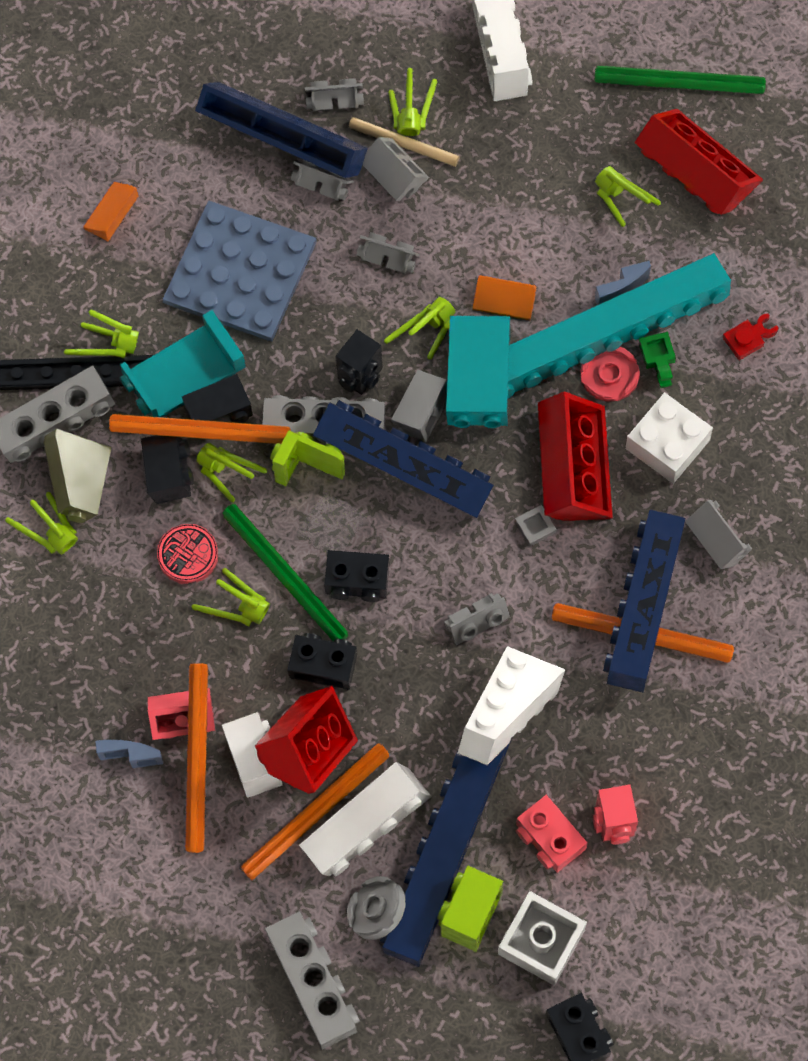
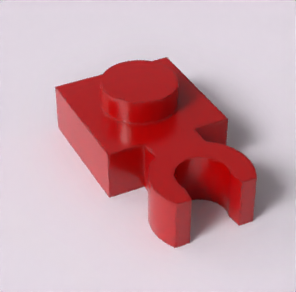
M768 313L761 315L754 326H752L749 320H746L723 334V340L739 361L764 346L765 342L762 337L771 338L777 334L779 329L777 325L771 329H766L763 326V323L767 322L770 318Z

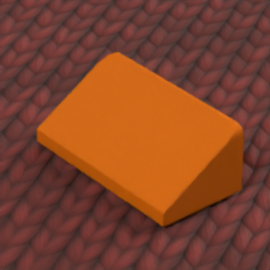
M113 182L83 229L109 241L138 198L137 188L132 185Z
M479 275L472 310L530 321L536 297V286Z

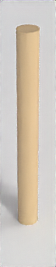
M354 117L350 120V129L375 138H392L402 148L456 167L460 156Z

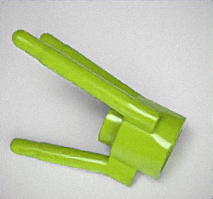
M412 68L407 69L406 108L401 109V113L398 111L394 91L389 90L388 92L394 118L393 129H397L398 134L403 136H417L420 134V130H425L426 117L437 85V79H432L421 115L418 114V110L412 108Z
M611 166L603 169L595 180V184L600 188L597 194L605 201L622 227L626 225V222L609 197L610 195L616 197L625 189L646 204L651 202L656 205L661 204L660 200L627 180Z
M438 297L432 304H428L423 311L386 337L384 343H390L409 328L411 329L408 333L412 336L427 323L434 328L441 326L442 328L427 355V358L430 360L450 329V316L455 314V309L449 301Z
M89 310V315L117 329L112 331L82 322L80 326L90 331L113 337L111 346L116 347V349L64 350L65 355L117 356L125 358L126 353L134 354L139 331L132 330V326L119 323L94 310Z
M210 442L202 447L196 458V462L203 466L201 473L207 476L232 503L235 502L234 496L216 477L214 471L220 473L227 466L250 479L254 478V474L236 463L264 474L268 471L265 467L232 454L222 447L218 448Z
M46 492V497L62 525L59 522L55 523L35 500L30 501V505L50 527L46 532L48 540L10 517L5 519L6 523L46 547L51 554L56 551L61 555L64 554L78 540V537L75 535L77 531L70 525L64 514L58 513L56 500L51 492Z
M223 568L222 573L242 589L246 595L221 579H217L216 584L242 600L238 608L242 615L196 604L191 606L195 611L238 621L250 627L252 622L258 625L261 623L270 607V603L265 601V597L257 594L227 568Z

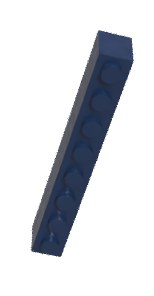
M510 743L488 765L461 755L457 751L452 764V768L456 769L452 780L446 779L440 793V797L444 798L440 809L436 807L433 809L428 825L432 826L428 838L424 836L421 838L416 854L420 855L416 867L410 866L404 880L408 887L405 892V910L402 919L393 931L380 938V942L384 944L383 953L420 967L439 920L440 910L448 898Z

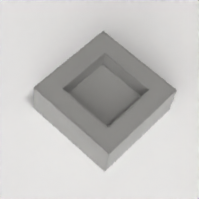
M542 505L515 518V523L529 546L550 537L557 531L551 519L544 515Z

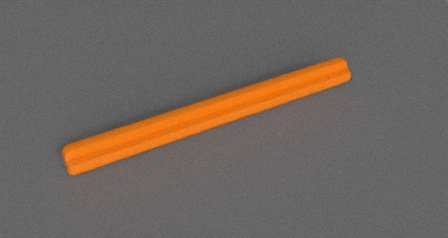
M112 414L109 420L110 431L117 433L282 444L288 430L291 431L288 426Z
M556 603L552 612L553 621L612 635L614 626L620 627L622 618L561 603ZM660 627L655 643L656 646L726 663L732 660L734 646L731 644Z
M193 663L189 666L185 849L191 853L204 851L208 665L204 663Z
M376 744L241 866L243 873L249 879H255L389 758L386 748L381 744Z

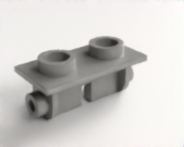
M356 79L339 80L340 85L329 86L328 81L311 82V87H305V92L311 93L312 96L306 97L307 109H313V111L333 110L332 99L338 98V109L359 108L358 105H364L363 93L357 94V89H363V83H357Z
M306 160L294 161L293 163L300 166L299 170L294 169L291 175V180L295 181V185L315 191L318 182H321L322 186L319 194L337 201L339 199H346L348 189L345 188V185L354 183V180L341 177Z
M370 232L369 237L360 235L361 239L366 240L365 245L360 244L357 250V256H360L362 261H368L381 266L384 256H389L387 268L402 272L403 274L407 272L413 273L416 262L411 261L413 255L420 256V254L413 252V245L400 241L397 242L396 246L385 243L387 237Z
M490 593L488 596L472 604L476 612L471 614L468 608L465 607L452 615H448L444 625L448 632L452 633L454 643L458 645L464 641H469L477 634L491 627L498 626L504 620L510 618L505 598H501L498 593L495 595Z

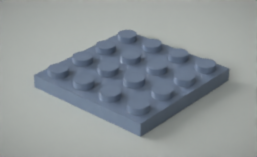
M208 200L163 297V303L200 317L213 310L223 325L272 342L317 243L316 238Z

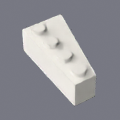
M472 0L493 100L500 101L527 96L528 85H532V76L527 63L525 45L520 38V23L518 18L515 19L513 13L515 11L514 0Z
M507 646L465 726L458 753L488 765L510 743L511 738L517 732L520 733L526 727L527 722L543 710L544 705L549 700L552 701L558 694L565 669Z
M395 762L300 843L299 846L322 875L330 876L333 874L337 876L350 865L348 861L357 854L360 856L367 852L374 845L373 842L389 833L401 820L432 796L408 767Z

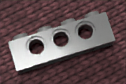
M92 365L0 418V449L10 463L14 461L21 462L30 457L31 452L40 447H45L44 437L53 430L76 431L84 425V422L94 416L100 417L106 414L110 407L115 405L113 398L94 366ZM86 398L81 406L74 407L77 399ZM56 412L59 413V416L56 420L48 422V418L51 414ZM26 428H33L30 435L21 437L22 432Z
M276 395L272 398H264L262 425L288 426L294 433L304 432L310 435L319 444H329L313 436L319 424L317 419L323 416L329 402L336 405L337 401L340 400L354 407L353 414L363 418L366 413L382 421L379 427L385 429V402H379L373 398L349 401L343 397L319 400L313 396H306L302 399H289L286 396ZM292 415L301 417L298 422L287 421Z
M299 911L266 927L267 936L322 1050L357 1033L355 1024L360 1022L353 1005L346 1006L341 997V994L345 993V989L338 975L332 977L327 968V965L331 964V960L324 946L318 948L313 939L318 934L310 917L303 919ZM298 943H304L309 947L308 953L303 957H295L291 953L292 948ZM311 972H319L322 974L323 980L317 986H309L305 983L306 976ZM333 1001L336 1003L337 1009L335 1013L329 1016L321 1014L319 1007L323 1002Z

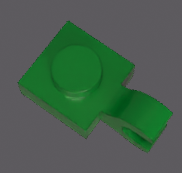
M668 332L639 338L638 344L646 369L655 367L660 388L672 386L670 379H673L669 364L675 363L676 356Z

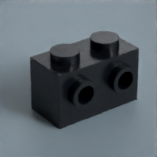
M357 329L336 354L335 358L339 384L349 392L355 390L362 395L367 388L370 390L374 388L380 379L379 373L383 369L382 347Z
M238 374L181 396L185 411L191 420L245 423L249 417L253 416L251 403Z
M159 435L141 438L147 494L156 504L190 497V485L194 484V478L191 468L187 465V458L190 457V448L187 440H183L181 437Z
M328 550L324 582L325 594H331V598L337 600H346L349 596L361 597L366 602H378L380 598L387 599L390 567L389 555Z
M305 633L304 636L295 635L287 669L289 678L350 690L357 659V647L352 646L351 642L343 639H335L334 642L322 640V637L312 633Z
M581 992L546 1010V1016L568 1061H601L610 1057L611 1050L609 1047L613 1046V1042L606 1028L600 1030L595 1020V1017L599 1015L591 998L585 1000Z

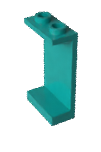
M213 310L202 315L204 326L132 369L129 368L126 362L120 364L123 373L120 380L128 392L134 391L138 397L135 402L144 416L149 414L150 417H164L183 405L181 396L228 378L246 368L244 355Z
M450 316L446 403L447 425H454L458 428H467L470 425L485 426L487 428L508 426L510 316Z

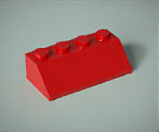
M678 109L652 115L634 142L641 148V153L644 156L662 165V170L667 175L680 180L690 194L703 199L706 202V207L716 214L722 215L731 212L763 181L759 175Z
M565 391L538 402L544 515L561 521L612 519L605 406Z
M329 686L300 696L260 739L255 747L258 759L264 764L269 775L311 794L315 793L358 742V739L333 686Z

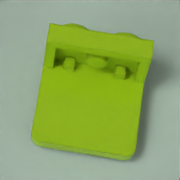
M288 430L282 444L277 443L271 453L270 459L273 460L272 470L274 471L275 482L287 486L299 461L341 480L345 475L344 456L341 454L340 449L331 444L321 445L304 432L294 433Z

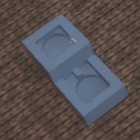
M646 261L621 268L618 281L596 286L595 300L597 305L641 286L649 278L650 262Z
M125 740L96 741V752L100 760L129 757L132 768L164 764L160 750L151 746Z

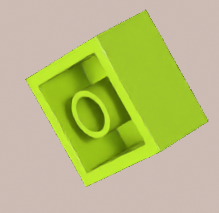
M467 865L464 874L458 872L451 887V890H453L451 897L453 898L451 903L444 902L438 915V926L441 927L442 937L477 952L502 896L503 881Z

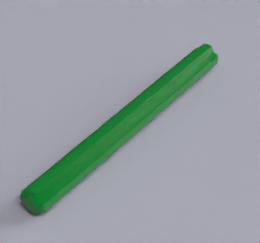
M596 66L594 77L597 83L763 94L766 88V78L761 76Z
M231 504L223 511L224 518L333 642L335 639L345 640L348 637L347 630L238 506Z

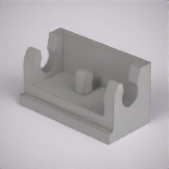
M378 137L367 150L362 164L396 201H400L405 195L409 198L429 179L424 171L392 138Z
M417 370L391 419L392 423L400 426V431L426 443L447 403V380Z
M707 500L685 522L720 569L734 567L752 550V547L740 541L717 509L720 506L718 502Z

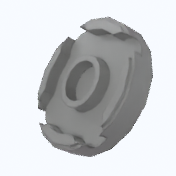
M382 876L373 877L362 883L363 888L358 893L356 891L353 893L347 907V922L349 926L364 939L377 940L388 935L396 928L405 910V894L401 886L388 877Z

